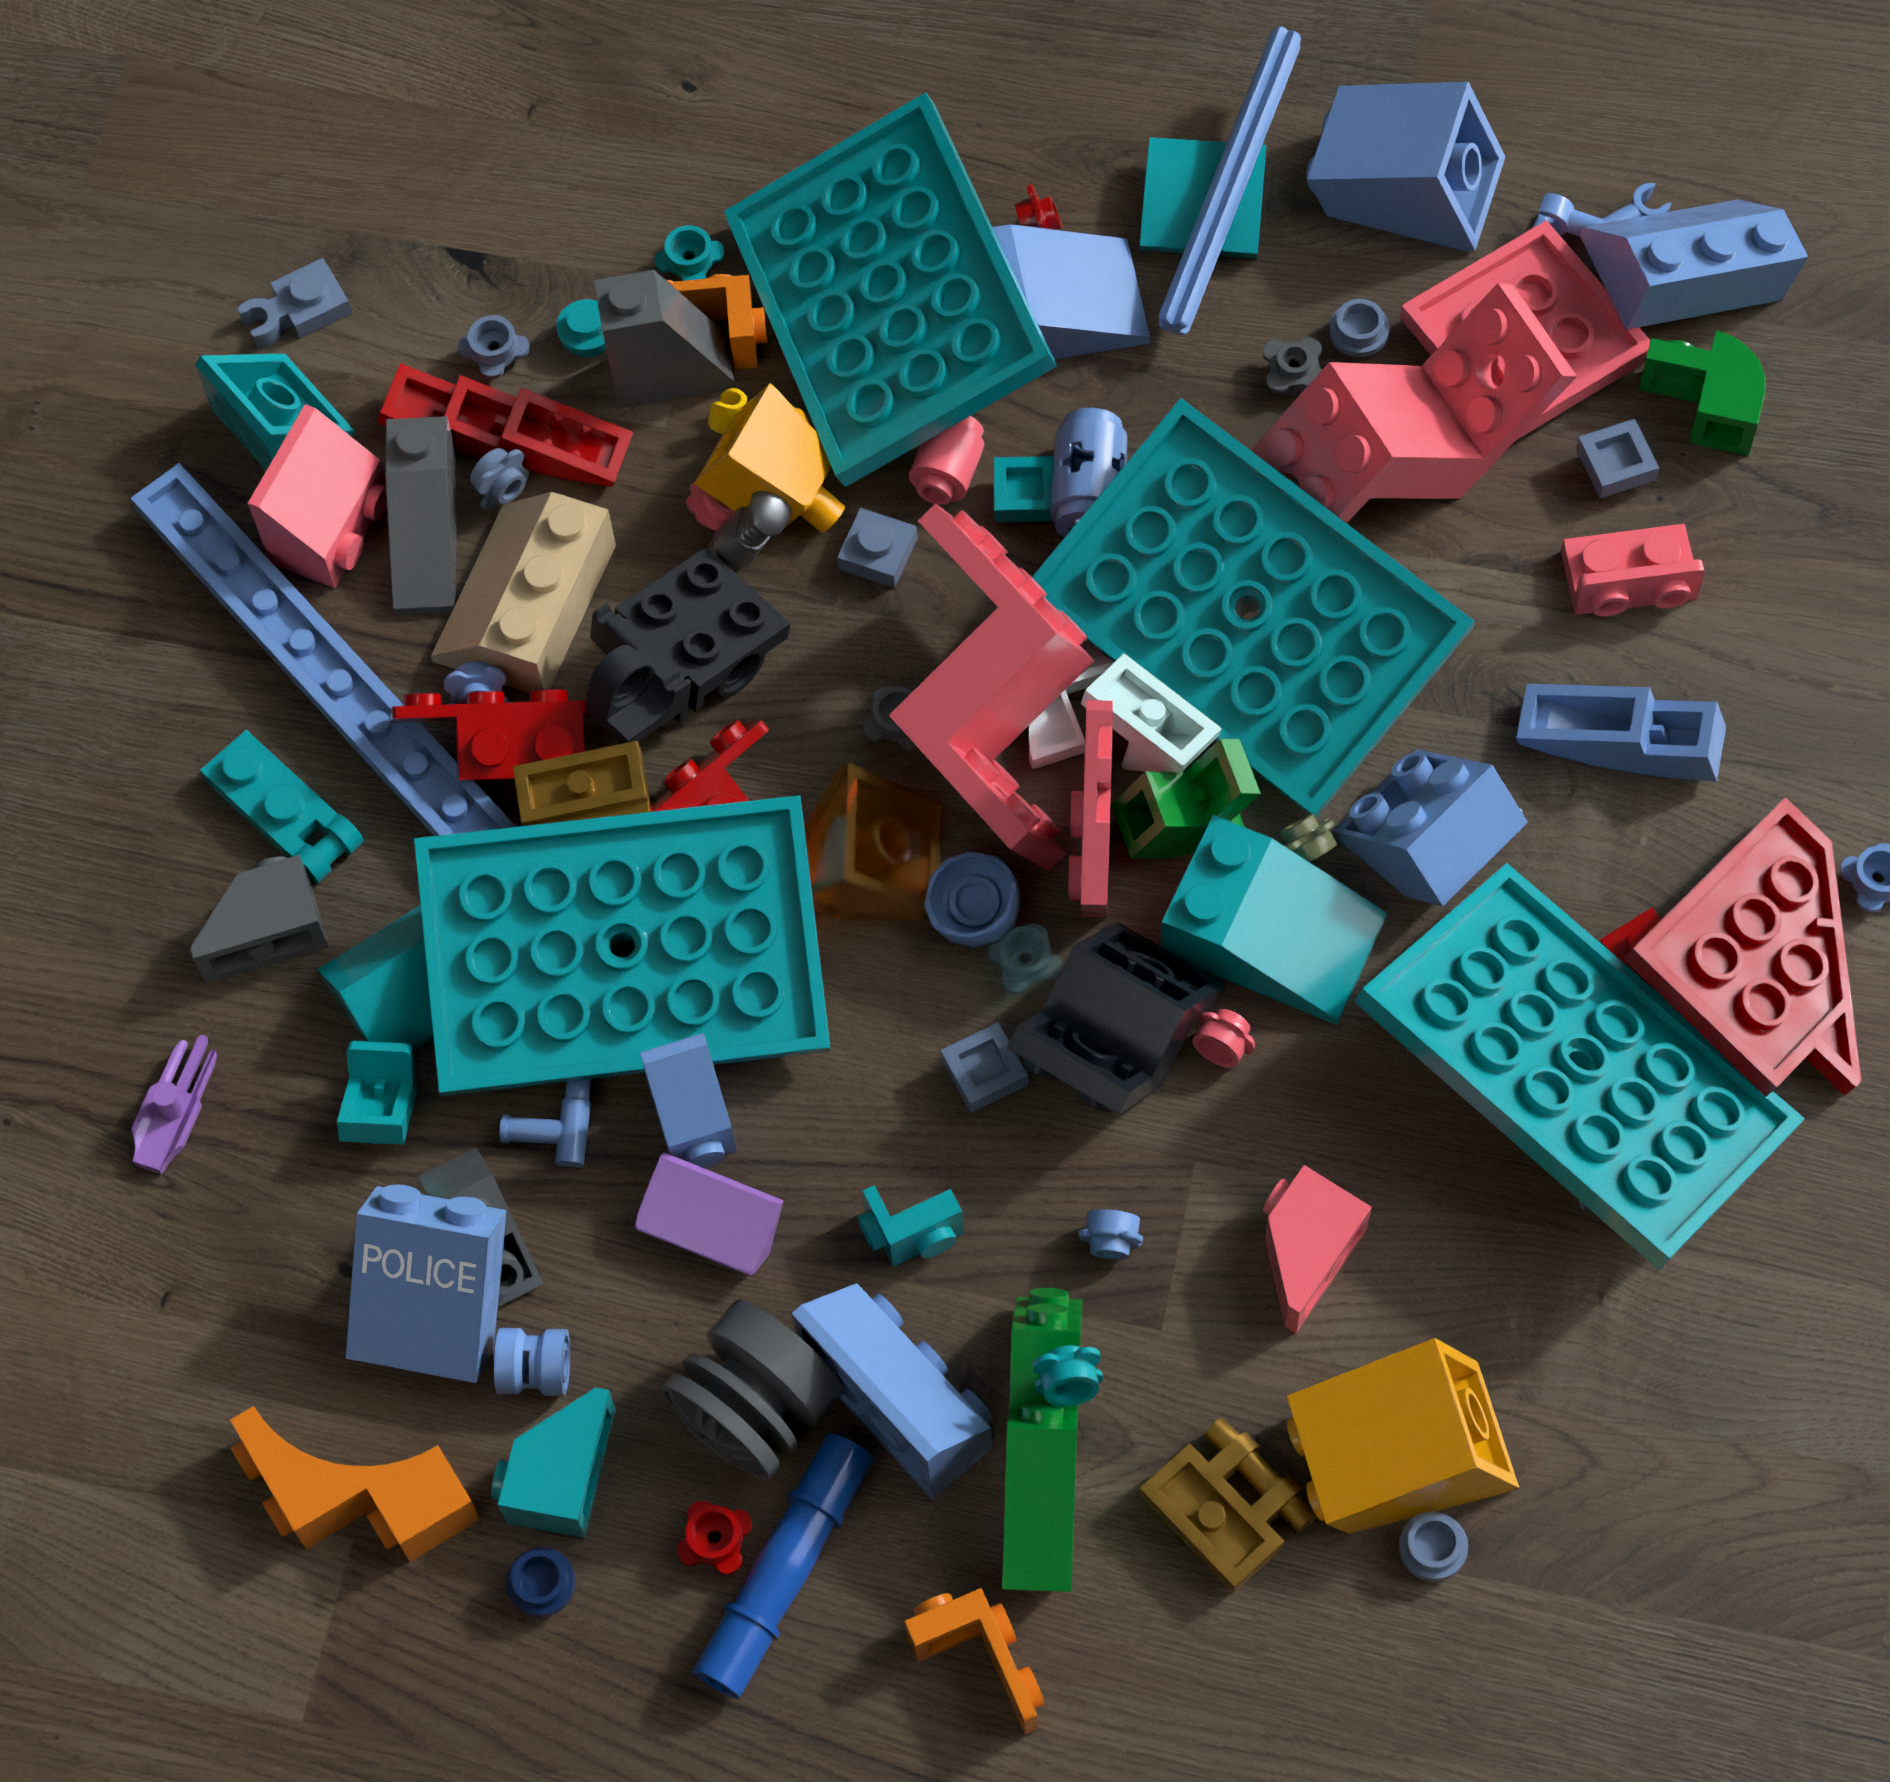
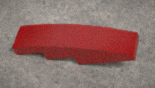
M402 363L399 364L377 421L378 424L386 426V419L447 416L458 452L482 458L496 448H503L508 453L518 449L524 454L522 466L531 472L607 487H613L633 432L522 387H520L517 397H514L460 375L457 384L454 385Z

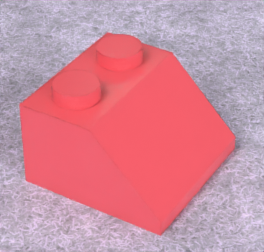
M306 404L303 406L248 502L268 559L274 566L336 588L345 570H352L357 564L363 549V538L373 520L379 521L387 510L386 477L381 461L319 410Z

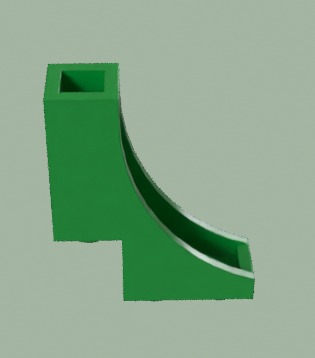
M1032 1289L1029 1291V1297H1016L1011 1333L1010 1401L1006 1440L1002 1589L1072 1592L1078 1405L1064 1407L1063 1405L1054 1406L1048 1403L1044 1395L1036 1391L1035 1382L1040 1378V1374L1035 1373L1032 1366L1033 1361L1037 1357L1047 1354L1055 1348L1066 1345L1081 1347L1083 1299H1069V1292L1062 1289Z

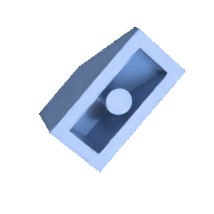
M704 1033L641 1052L640 1056L652 1102L669 1155L706 1169L720 1163L725 1158V1154L737 1151L732 1127Z

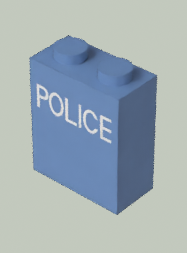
M407 1185L376 1186L358 1211L356 1217L346 1359L476 1383L494 1353L507 1210L487 1207L483 1201L472 1197L444 1199L422 1195L419 1190Z

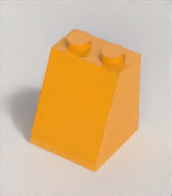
M1437 1338L1422 1342L1287 1395L1293 1417L1287 1419L1289 1437L1297 1453L1301 1457L1306 1458L1313 1480L1306 1485L1309 1502L1319 1520L1325 1521L1326 1525L1351 1534L1412 1518L1421 1513L1443 1510L1519 1488L1478 1362Z

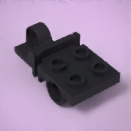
M705 547L615 607L614 613L611 611L608 603L594 611L590 639L596 643L606 656L592 673L585 710L621 744L640 741L672 718L678 723L685 720L688 706L695 712L701 709L704 696L712 690H715L722 697H730L741 691L759 672L763 665L765 654L788 639L790 623L708 547Z

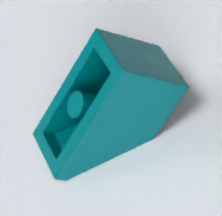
M595 1387L514 1439L509 1460L500 1459L496 1466L491 1491L492 1499L498 1500V1507L506 1524L581 1538L586 1537L616 1412L608 1389Z

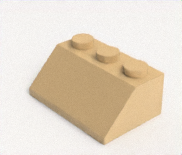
M554 492L504 504L431 655L432 661L453 669L472 661L485 662L505 673V686L527 693L535 690H550L616 547L609 510Z

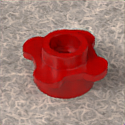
M1033 184L1026 186L1029 198L1015 203V210L1021 226L1053 230L1063 229L1059 213L1051 196L1040 199Z
M704 1500L693 1503L686 1513L688 1519L685 1530L686 1538L677 1545L679 1560L688 1567H693L699 1563L714 1566L722 1575L736 1573L743 1564V1558L740 1554L743 1538L752 1531L753 1527L750 1515L743 1509L730 1511L724 1506L711 1505L708 1501ZM718 1532L721 1535V1540L718 1543L709 1542L708 1537L711 1533Z

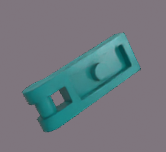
M247 730L200 769L204 781L284 856L290 858L300 855L309 879L316 884H319L332 872L330 865L344 852L351 855L365 843L360 832L348 819L338 815ZM319 830L325 834L313 847L305 843Z

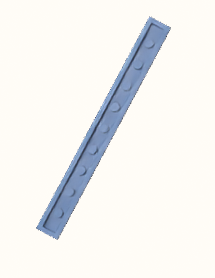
M180 463L131 497L135 510L434 836L516 827L475 781H458L457 762L420 722L390 723L391 707L403 706L399 699Z

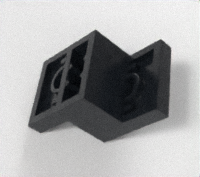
M1116 922L1073 945L1042 1011L1017 1026L1007 1048L1024 1058V1065L1032 1072L1049 1079L1059 1078L1079 1090V1097L1089 1106L1103 1112L1114 1111L1120 1114L1163 1085L1195 1019L1199 1018L1202 1013L1216 1007L1226 984L1123 924Z

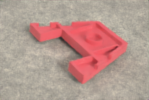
M1086 700L1084 791H1071V837L1083 839L1082 856L1069 855L1068 894L1069 901H1081L1082 917L1107 918L1113 701Z

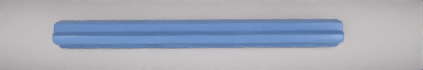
M1276 27L1269 35L1159 313V326L1164 331L1172 332L1176 335H1185L1190 331L1301 48V36L1295 30Z

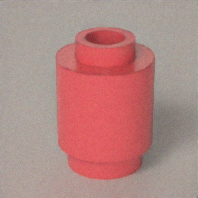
M969 416L920 444L909 472V480L916 488L918 495L924 500L933 504L945 505L949 502L960 501L966 496L985 446L982 439L983 427L975 418Z

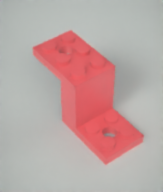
M1497 283L1422 366L1329 362L1251 451L1290 481L1295 476L1299 482V488L1345 523H1348L1370 498L1461 499L1577 376L1514 285L1510 283ZM1500 355L1505 362L1504 380L1499 387H1496L1491 378V366L1495 358Z
M935 503L918 522L998 608L889 716L1010 850L1050 871L1067 854L1053 839L1060 830L1037 805L1032 804L1030 806L1022 797L1015 793L1020 787L1019 784L994 759L1094 662L1080 646L1087 636L1062 610L1059 612L1045 598L1047 593L1024 569H1019L1005 555L1007 550L983 526L979 527L963 510L953 517Z

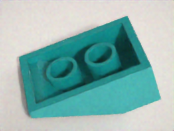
M1213 815L1162 920L1160 947L1198 969L1338 1025L1384 925L1387 912L1273 838Z

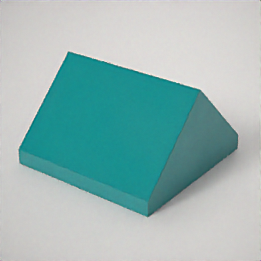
M286 354L200 355L195 364L212 411L265 470L268 469L305 404L319 410L351 437L355 432Z
M421 905L317 969L319 975L365 1041L407 1043L413 1047L414 1053L434 1040Z

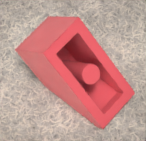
M1303 1165L1292 1183L1284 1178L1279 1181L1269 1195L1262 1210L1263 1213L1268 1215L1265 1242L1284 1325L1295 1334H1297L1367 1231L1372 1209L1370 1205Z

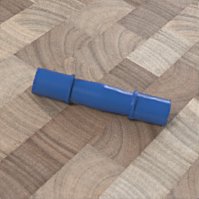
M827 1433L795 1490H791L787 1496L791 1504L759 1552L735 1603H726L723 1608L725 1614L692 1670V1673L703 1683L734 1699L741 1698L772 1641H777L781 1634L776 1627L807 1581L832 1528H840L844 1522L843 1515L874 1462V1458L865 1449L840 1435Z

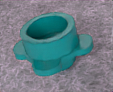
M685 225L674 229L668 234L665 239L664 250H660L655 254L654 262L658 271L662 273L671 272L680 277L682 281L706 279L705 274L713 264L723 261L725 252L723 245L719 241H711L706 231L697 226ZM688 255H695V257L692 260H686L684 258Z
M1066 1345L1037 1357L1032 1363L1033 1371L1040 1374V1378L1035 1382L1036 1391L1044 1395L1045 1400L1054 1406L1072 1407L1090 1401L1097 1395L1099 1384L1103 1381L1102 1371L1096 1369V1364L1101 1361L1100 1351L1093 1347L1081 1348Z

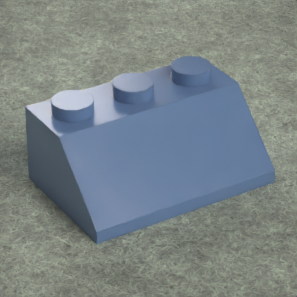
M1739 199L1586 226L1582 228L1579 234L1626 330L1782 301L1808 259V255L1784 209Z
M855 1283L804 1303L791 1313L795 1333L825 1361L841 1382L843 1394L839 1399L932 1500L993 1447L992 1429L988 1425L993 1420V1417L987 1407L969 1389L960 1394L947 1381L944 1375L948 1372V1369L940 1356L926 1342L921 1341L915 1346L899 1329L904 1324L901 1316L881 1294L877 1293L871 1299Z

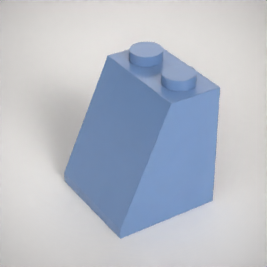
M1469 82L1339 86L1331 110L1327 111L1324 116L1323 133L1315 157L1310 159L1307 166V183L1328 217L1462 251H1476L1504 164L1505 155Z

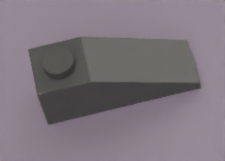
M448 417L386 419L385 472L394 614L452 612L456 604L457 450Z

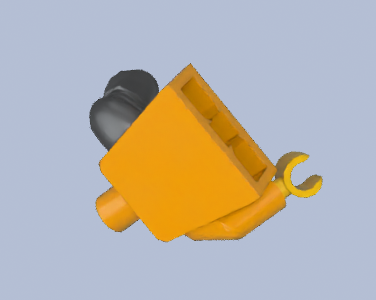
M770 383L749 402H747V396L744 392L737 388H730L721 394L720 401L711 404L708 425L712 430L723 435L694 484L734 510L735 513L714 533L713 540L709 543L708 548L734 571L739 567H749L768 542L770 536L780 534L798 516H802L820 533H824L832 527L843 513L845 505L822 486L824 479L831 469V464L820 438L806 413L800 408L793 407Z

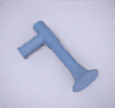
M592 1079L567 1082L565 1098L562 1099L560 1120L520 1118L503 1114L499 1130L500 1142L507 1144L510 1141L557 1144L556 1165L573 1168L584 1167L591 1107L589 1097Z

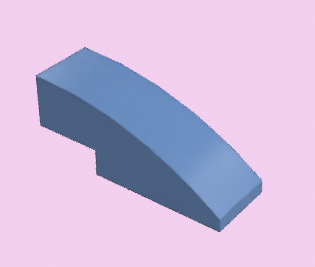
M1527 684L1516 739L1519 745L1593 766L1673 779L1717 782L1726 724L1718 702L1655 700L1650 687Z

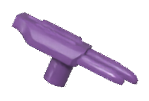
M205 1035L197 1037L176 1086L171 1082L188 1046L185 1040L179 1041L175 1046L159 1082L150 1086L131 1128L135 1141V1154L133 1157L135 1166L163 1174L168 1164L184 1148L202 1108L200 1099L217 1060L216 1050H211L192 1092L187 1093L208 1045V1037Z

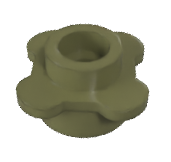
M1313 813L1309 814L1279 832L1284 840L1280 844L1310 862L1337 845L1329 830L1335 824L1332 819L1329 820L1328 818L1317 822Z

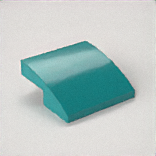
M1149 138L1140 251L1184 253L1227 142ZM1262 145L1219 256L1258 258L1267 145Z

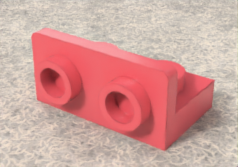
M1685 524L1563 539L1561 555L1575 615L1594 613L1598 616H1613L1624 612L1628 608L1650 605L1664 609L1678 607L1689 600L1697 599L1705 573L1702 560H1693Z

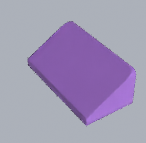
M664 1152L658 1160L637 1213L635 1228L638 1231L741 1273L753 1275L770 1255L784 1200Z

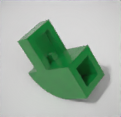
M1719 331L1715 332L1711 350L1697 348L1681 340L1664 341L1651 338L1639 390L1698 403L1689 440L1690 444L1749 456L1766 390L1765 373L1754 352L1737 338Z
M1220 738L1185 772L1145 771L1111 806L1131 859H1169L1195 852L1213 815L1244 827L1240 812L1261 793L1240 739Z

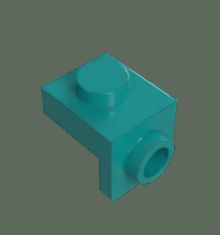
M349 1042L346 1051L349 1080L337 1119L339 1141L404 1145L418 1093L413 1047L407 1043Z
M874 1185L862 1190L865 1212L857 1215L859 1226L871 1250L874 1252L883 1248L893 1267L919 1254L922 1258L937 1256L950 1249L956 1243V1237L964 1234L962 1209L951 1189L893 1216L889 1215Z

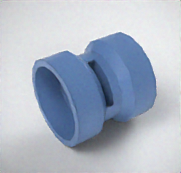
M499 1328L494 1354V1383L497 1395H518L524 1389H538L544 1396H565L568 1390L570 1374V1337L568 1329H546L541 1335H527L521 1328Z

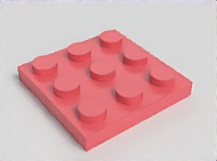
M1547 220L1401 306L1400 319L1428 353L1432 355L1497 283H1510L1514 285L1577 376L1519 438L1643 365L1646 361L1650 345V339L1639 327L1625 329L1606 288ZM1500 355L1495 358L1491 366V378L1496 387H1499L1504 380L1505 362Z

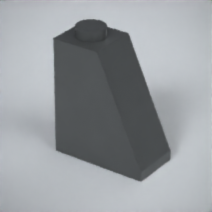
M655 270L593 280L618 409L735 388L725 332Z

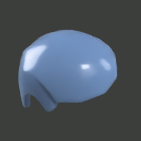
M966 852L946 859L930 876L924 907L931 924L941 936L951 943L978 948L998 942L1015 926L1021 910V890L1017 878L1000 857L992 854L985 855L979 852Z

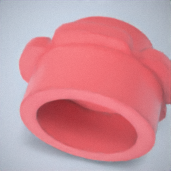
M1219 1009L1216 1013L1204 1012L1197 1019L1199 1024L1192 1043L1198 1053L1208 1061L1222 1067L1233 1068L1238 1065L1244 1053L1251 1054L1255 1049L1254 1039L1248 1035L1251 1029L1249 1023L1236 1012L1228 1009Z

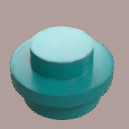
M583 299L567 305L559 314L556 322L557 334L561 344L580 357H594L603 353L606 350L597 300Z

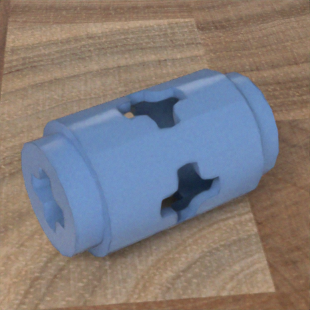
M1080 408L1071 411L1064 417L1062 425L1058 427L1055 434L1050 517L1055 523L1057 533L1063 538L1066 537L1127 461L1128 437L1123 429L1122 421L1117 415L1105 409Z

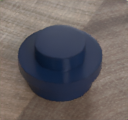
M544 1547L530 1549L518 1556L510 1566L506 1578L507 1592L512 1603L521 1612L533 1617H547L561 1611L570 1602L576 1586L575 1573L568 1559L560 1552Z

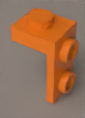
M716 274L706 279L675 282L666 280L712 321L728 320L734 370L758 368L756 344L768 343L764 307L753 308L749 275L732 276Z
M982 1588L954 1600L949 1593L941 1594L922 1602L914 1608L915 1616L905 1620L907 1639L917 1662L981 1635L1024 1734L1038 1729L1035 1709L1045 1705L1044 1699L1030 1667L1026 1666L1019 1670L1016 1668L1007 1646L1017 1642V1639L1001 1603L990 1607Z

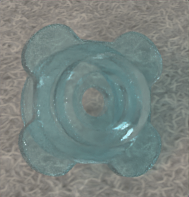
M1031 923L1026 926L1016 927L1007 932L998 942L989 944L988 956L991 961L999 964L1004 974L1002 980L1003 987L1010 993H1024L1029 984L1041 979L1055 980L1062 970V960L1059 956L1051 953L1047 930L1039 924ZM1023 954H1028L1031 960L1028 963H1022L1019 957Z

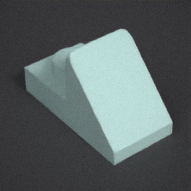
M1125 654L1117 659L1085 690L1081 705L1085 708L1086 700L1113 701L1112 729L1129 741L1121 765L1123 769L1128 771L1181 773L1219 736L1222 729Z

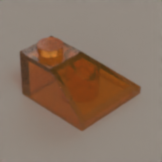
M849 762L840 766L804 827L814 910L839 920L930 921L924 907L929 878L940 866L942 803Z

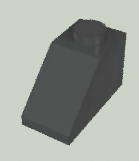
M300 855L290 858H267L257 863L253 869L237 873L190 947L193 960L206 984L329 947L311 881Z

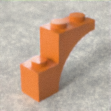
M254 1406L230 1419L241 1438V1441L230 1447L250 1482L262 1475L273 1494L272 1497L262 1502L282 1538L294 1531L306 1550L370 1512L366 1516L386 1550L399 1543L409 1562H412L481 1520L471 1499L438 1445L417 1456L390 1464L351 1466L318 1459L295 1448L270 1428Z

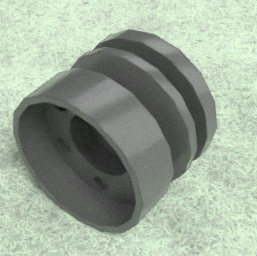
M739 1299L732 1303L706 1334L708 1343L722 1363L719 1365L696 1353L688 1354L682 1361L684 1371L690 1379L677 1373L672 1374L663 1383L660 1390L673 1411L682 1419L687 1430L708 1450L725 1462L739 1467L749 1475L762 1481H768L780 1468L779 1460L772 1450L783 1455H790L798 1447L795 1436L782 1417L786 1416L807 1427L816 1426L843 1394V1388L833 1370L796 1333L755 1304Z

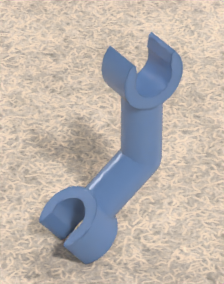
M1645 183L1636 189L1630 204L1604 218H1599L1575 210L1573 204L1561 195L1546 193L1534 227L1547 220L1560 236L1567 232L1580 237L1579 234L1583 227L1669 212L1671 203L1664 204L1658 209H1649L1644 206L1643 202L1651 198L1655 183Z

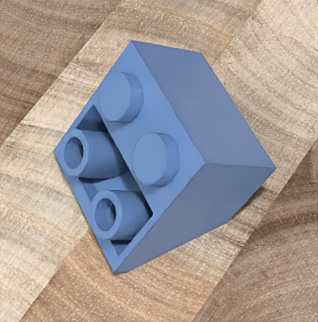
M1416 749L1414 752L1398 760L1391 770L1392 774L1371 794L1363 796L1352 805L1349 815L1333 830V833L1338 841L1405 897L1444 906L1528 821L1493 765Z

